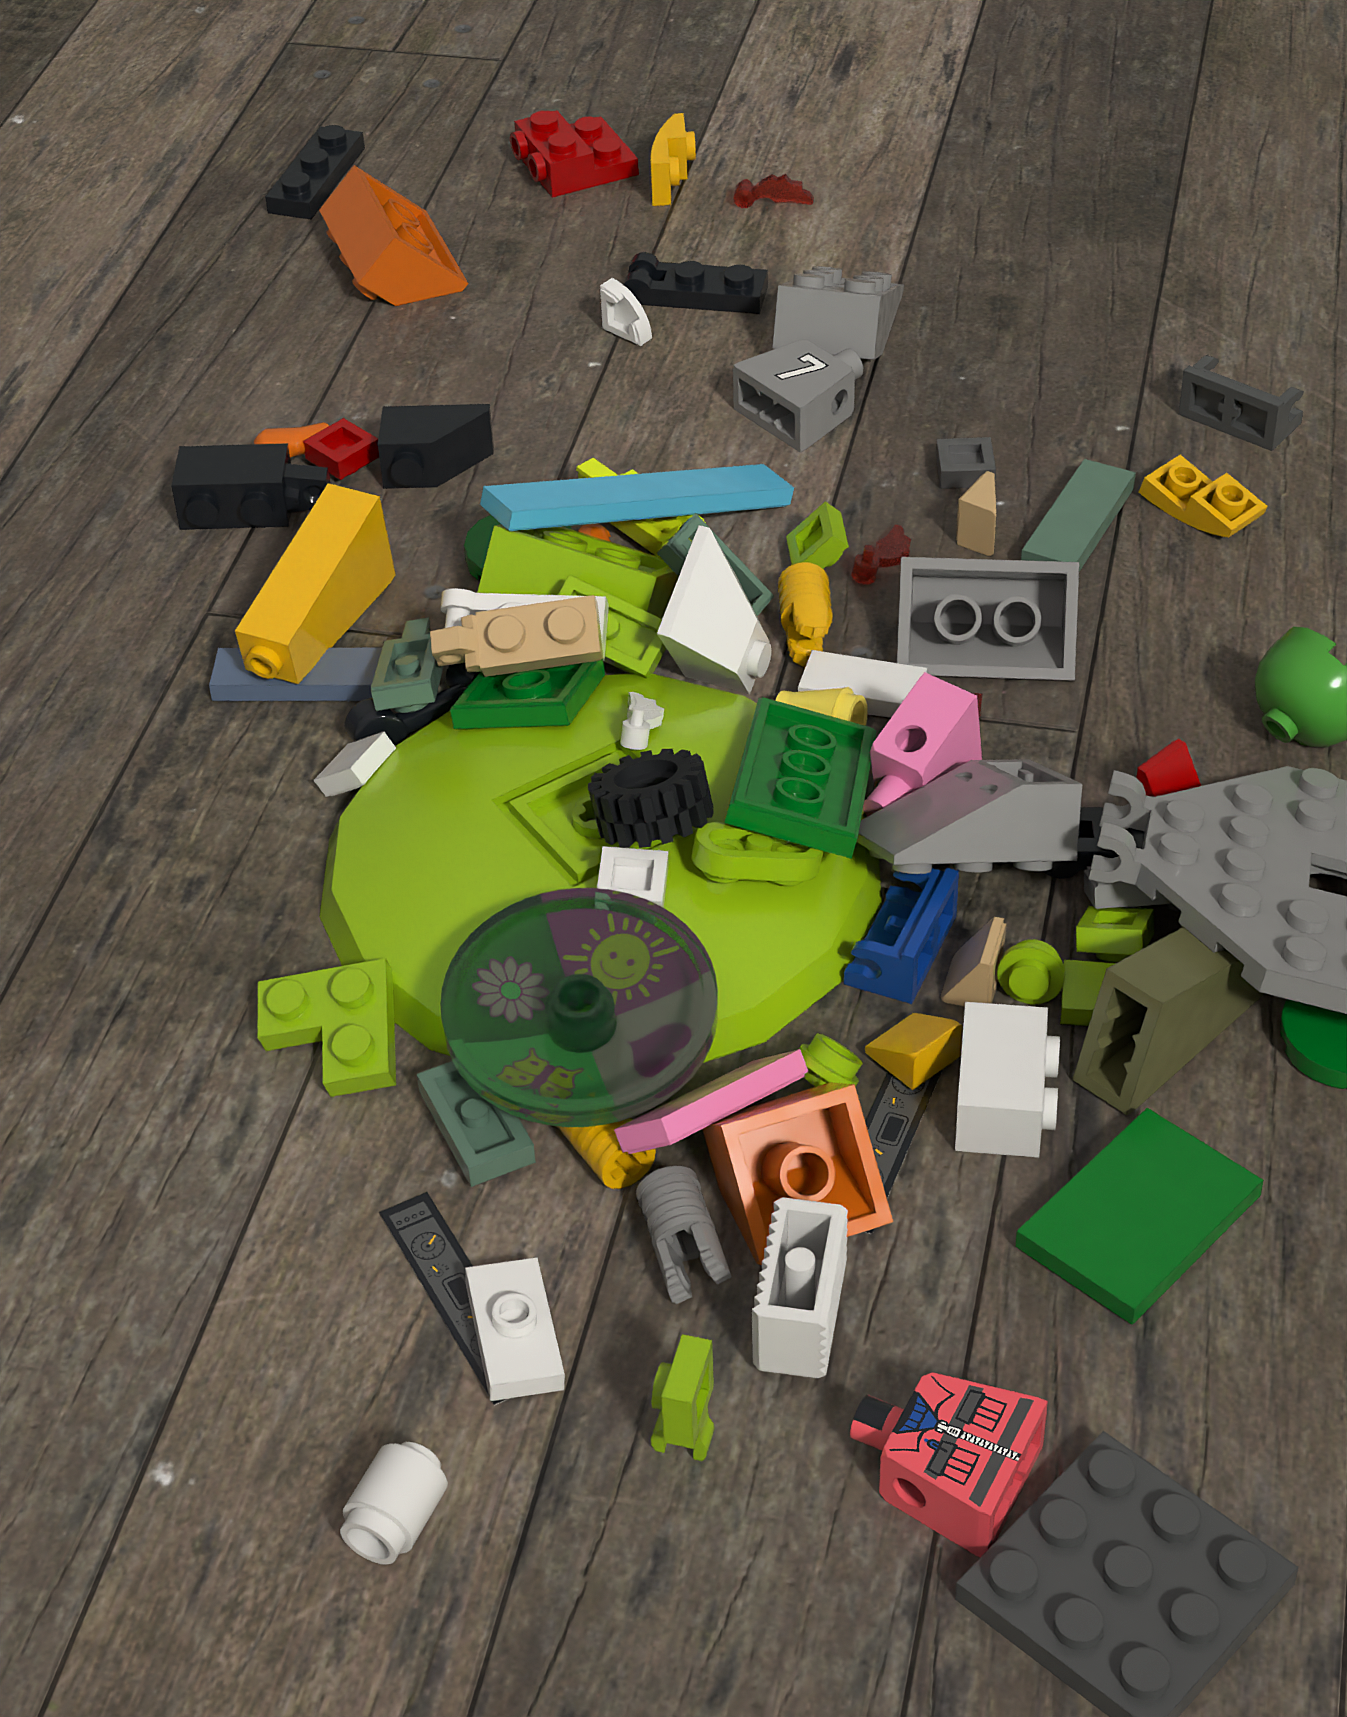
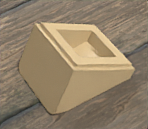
M986 471L958 499L956 540L957 545L992 556L994 554L996 527L995 474Z
M993 917L955 953L941 993V1000L943 1002L964 1007L965 1002L992 1004L999 981L997 976L998 966L1005 948L1006 923H1004V918Z

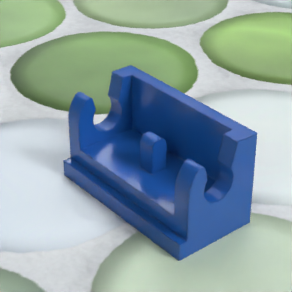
M932 868V871L926 874H908L894 871L893 876L895 878L916 883L922 889V892H915L907 887H889L886 893V900L866 938L857 941L851 951L855 958L844 971V985L909 1004L913 1003L957 917L958 870L946 868L944 872Z

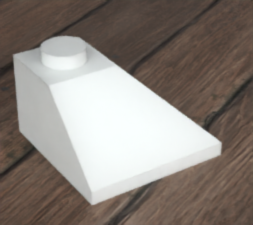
M699 525L657 635L685 677L750 695L756 677H763L767 671L771 659V644L711 529Z

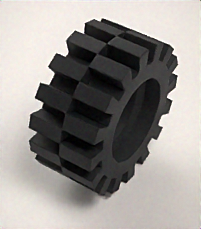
M662 749L658 755H652V751L649 750L640 752L641 757L632 759L628 755L619 759L620 765L618 766L609 763L602 767L603 773H595L591 777V783H588L601 839L604 838L605 842L610 845L618 842L619 847L629 848L634 842H638L639 848L651 847L652 841L660 839L662 844L673 842V835L679 834L682 837H686L693 833L692 827L702 828L708 823L707 818H712L714 813L704 762L701 760V756L697 753L691 755L688 750L682 749L674 754L673 749Z

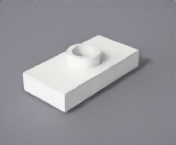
M538 1258L466 1267L465 1284L490 1401L564 1390L565 1373Z

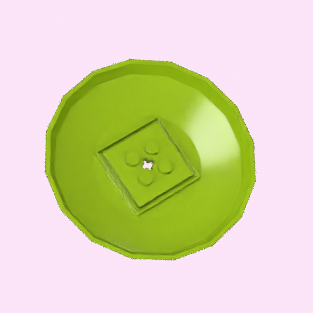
M636 674L605 675L570 725L454 729L450 711L395 746L396 749L372 774L368 781L362 785L342 813L329 839L319 917L341 965L386 958L392 969L395 1024L431 1051L452 1056L449 1048L505 1045L548 1038L555 1049L571 1057H590L603 1052L616 1038L618 1031L616 1017L609 1008L596 1001H572L545 911L564 907L596 906V891L602 847H619L618 842L610 845L605 842L604 838L601 839L595 819L587 821L588 819L595 818L588 783H591V777L595 773H603L602 767L609 763L618 766L620 765L619 759L628 755L632 759L641 757L640 752L649 750L652 751V755H658L662 749H673L674 754L682 749L688 750L691 755L697 753L704 762L714 807L712 818H707V822H725L757 703L743 695L657 674H650L647 678ZM629 692H636L642 694L644 698L656 700V705L664 708L662 725L650 729L648 746L641 750L625 748L620 744L623 721L627 719ZM864 810L862 811L861 820L867 817ZM692 827L693 833L686 837H682L679 834L673 835V842L662 844L660 839L652 841L651 847L639 848L638 842H634L629 847L668 851V875L663 918L649 919L662 924L682 938L696 952L711 978L717 1003V1021L712 1042L702 1063L765 1043L844 981V971L855 958L851 954L855 943L865 939L882 906L879 858L870 856L869 849L856 842L851 859L823 851L819 872L815 878L803 881L799 885L785 886L773 881L738 880L734 883H719L707 878L702 870L695 866L691 858L698 827ZM508 958L514 961L517 969L522 965L529 964L532 970L531 976H541L544 978V982L539 989L548 992L549 997L539 1002L543 1005L545 1012L541 1014L532 1013V1022L529 1024L518 1019L511 1027L506 1025L503 1018L490 1021L488 1018L489 1010L478 1009L475 1006L477 1000L481 997L475 995L470 990L472 986L481 984L477 980L475 972H488L489 961H494L502 967Z

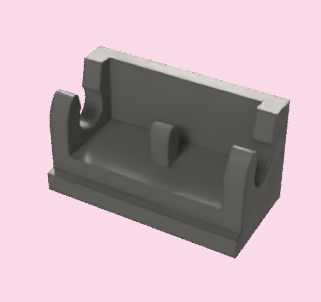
M1210 355L1203 356L1193 366L1189 365L1183 370L1179 415L1270 451H1273L1302 423L1303 411L1292 408L1294 403L1303 396L1304 391L1290 387L1280 397L1210 371L1219 362L1218 358Z

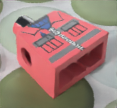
M932 1372L921 1377L905 1409L866 1395L860 1402L854 1415L850 1437L882 1451L880 1457L879 1493L886 1502L981 1558L997 1541L1043 1447L1048 1401L1035 1396Z

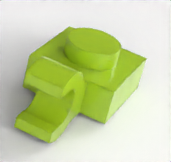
M682 1334L673 1363L661 1362L654 1380L651 1400L652 1408L660 1410L651 1436V1445L655 1451L664 1453L668 1443L693 1449L694 1460L703 1461L706 1458L715 1429L714 1423L708 1414V1403L714 1387L712 1340Z

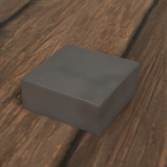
M991 437L937 439L936 460L940 489L970 488L986 471L994 473L996 478Z

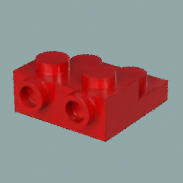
M558 110L538 111L528 118L514 121L515 132L510 134L513 154L517 160L523 161L528 167L532 179L535 182H540L552 198L639 175L638 158L601 116L582 117L576 120L575 123L569 124Z

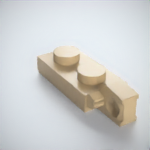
M595 595L475 612V615L471 614L461 617L462 626L430 631L432 656H434L438 666L465 663L467 672H483L485 677L604 659L598 603Z

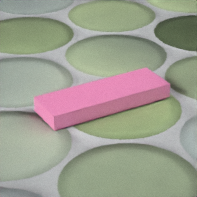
M798 1049L753 1060L614 1129L622 1152L632 1154L672 1145L805 1077L804 1074L808 1072L801 1050Z

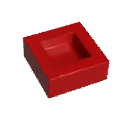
M345 418L303 441L305 459L318 467H328L329 474L339 480L355 473L360 468L379 458L378 438Z

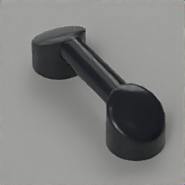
M465 663L449 665L446 672V683L449 688L437 693L435 702L428 703L424 708L413 712H398L394 714L390 709L376 711L373 698L364 699L357 703L348 713L345 720V731L354 742L385 732L396 746L404 741L408 734L432 723L449 712L480 672H467Z

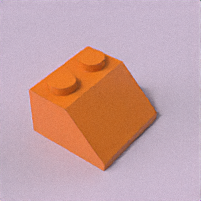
M833 1082L739 1110L703 1128L720 1192L756 1263L762 1265L764 1248L767 1247V1236H769L771 1214L774 1212V1202L782 1197L842 1205L848 1210V1231L846 1237L893 1222L855 1084Z

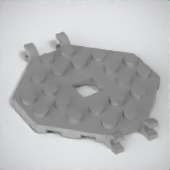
M1285 766L1151 797L1146 795L1143 784L1136 777L1114 770L1108 794L1123 797L1129 804L1124 806H1117L1113 803L1104 804L1099 825L1102 827L1097 846L1113 850L1119 856L1106 858L1094 855L1088 879L1102 883L1121 881L1133 884L1152 900L1165 896L1181 910L1178 922L1212 952L1222 951L1225 948L1242 962L1244 967L1241 977L1259 992L1347 1014V896L1309 887L1310 874L1321 873L1347 879V780L1339 779L1334 774L1323 769L1308 768L1302 770ZM1127 828L1145 831L1142 849L1136 848L1135 840L1126 830Z

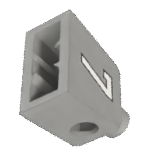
M798 340L740 361L733 365L734 410L801 453L851 416L854 410L855 380L863 375L862 361L852 349H845L833 356L809 340Z

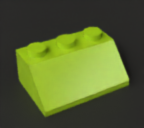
M499 524L493 528L477 593L558 595L567 577L571 575L663 619L679 576L660 557L565 527L508 531L502 524Z

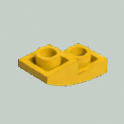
M684 113L673 114L660 128L653 142L651 150L652 206L671 205V186H680V180L688 179L687 161L696 160L694 131H685Z
M1178 455L1144 477L1138 492L1152 504L1179 521L1198 530L1227 538L1265 514L1268 507L1228 473L1212 481L1182 455Z

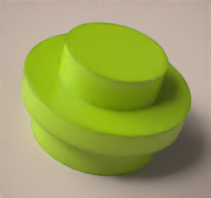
M1029 939L1021 941L1006 950L1000 959L997 976L1002 989L1013 999L1027 1004H1042L1055 998L1061 991L1065 980V967L1059 954L1051 945L1040 940Z
M817 1033L809 1045L801 1044L799 1047L808 1072L804 1074V1078L815 1087L830 1082L855 1084L856 1087L859 1083L856 1073L862 1066V1061L837 1041Z

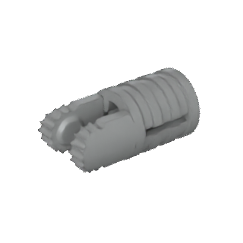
M669 1166L658 1169L647 1175L639 1183L636 1190V1197L647 1222L649 1234L652 1238V1246L672 1303L675 1302V1304L693 1297L690 1279L685 1271L683 1261L700 1257L706 1273L713 1278L716 1284L732 1277L714 1223L711 1220L707 1207H705L706 1204L700 1191L701 1186L697 1174L692 1169L684 1166Z

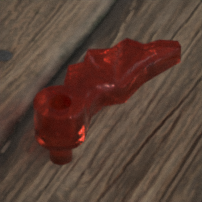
M771 174L755 186L748 179H744L736 185L734 190V202L741 208L750 207L759 198H769L775 203L796 202L812 205L814 202L813 195L810 191L803 188L802 181L791 180L786 174L779 177Z
M895 524L886 537L876 542V547L865 545L863 554L855 556L851 574L852 579L858 583L871 584L876 580L878 567L900 565L901 557H909L911 539L904 535V529L900 525Z

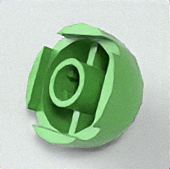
M1293 626L1269 648L1259 662L1254 688L1258 705L1264 714L1262 723L1271 735L1284 743H1289L1293 740L1304 746L1327 748L1347 740V663L1343 665L1329 653L1336 643L1309 628Z

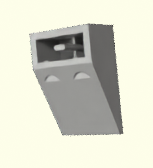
M813 266L812 270H803V274H794L793 280L778 285L772 348L776 349L798 340H809L831 355H836L845 349H852L860 358L875 360L883 354L903 295L904 284L891 283L892 274L863 271L861 275H854L853 279L842 278V269L834 267Z
M1030 759L970 760L861 820L857 842L869 849L870 856L887 860L892 863L894 871L901 873L926 874L932 871V864L953 863V868L956 870L981 873L991 871L993 862H1013L1015 868L1028 871L1051 870L1052 861H1077L1082 783Z

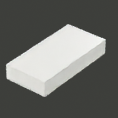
M812 650L798 685V692L849 687L854 694L864 696L867 702L868 715L891 718L924 672L927 673V668Z

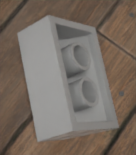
M901 557L897 663L927 668V673L935 677L1075 681L1079 562Z

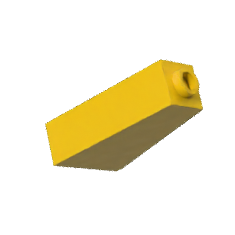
M329 483L326 485L235 630L245 670L254 672L263 678H277L299 684L314 668L326 650L335 645L392 582L396 574L380 496Z

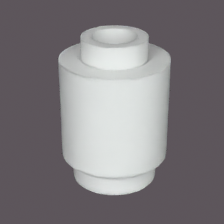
M414 1442L386 1444L380 1448L343 1508L345 1522L340 1529V1534L344 1542L354 1552L375 1563L392 1564L399 1554L407 1553L412 1549L448 1486L446 1476L441 1470V1463L437 1456L426 1447Z

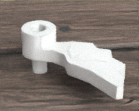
M629 692L627 719L623 721L620 744L625 748L641 750L648 746L650 729L662 725L664 708L656 705V700L644 698L642 694L636 692Z

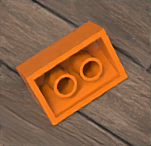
M354 165L319 209L329 228L326 231L327 235L338 245L341 251L339 255L340 260L351 270L354 276L352 283L366 297L376 300L379 296L392 305L399 306L461 292L469 284L427 211Z

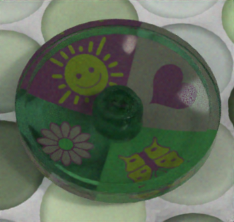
M571 888L541 893L516 902L491 916L468 936L454 955L445 974L440 1001L441 1019L447 1049L460 1075L470 1087L482 1098L511 1115L531 1122L560 1127H589L619 1122L637 1116L664 1102L680 1090L702 1065L711 1048L718 1023L716 974L712 961L696 934L674 914L647 899L625 892L600 888Z

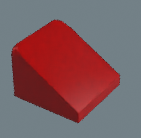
M1179 738L1137 767L1136 778L1143 784L1147 796L1157 797L1201 786L1187 745Z

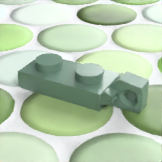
M429 618L406 621L402 638L384 641L371 685V694L376 711L394 708L396 712L408 713L422 709L428 703L435 702L444 666H438L437 661L432 656Z

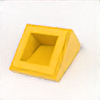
M912 1013L865 1046V1053L911 1090H914L961 1056L963 1026L953 1019Z

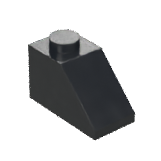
M490 404L383 406L378 438L383 489L438 487L493 455L494 443Z

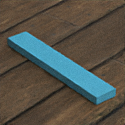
M757 464L483 486L480 505L508 531L685 516L694 515L695 513L707 514L785 507L791 504L794 487L766 465Z

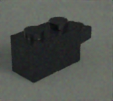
M288 443L179 446L171 487L179 529L194 530L289 527L291 513L311 510L326 485L331 483L328 467L291 464Z

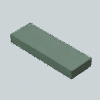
M1084 459L1023 547L1021 560L1079 562L1080 572L1133 491L1136 472Z

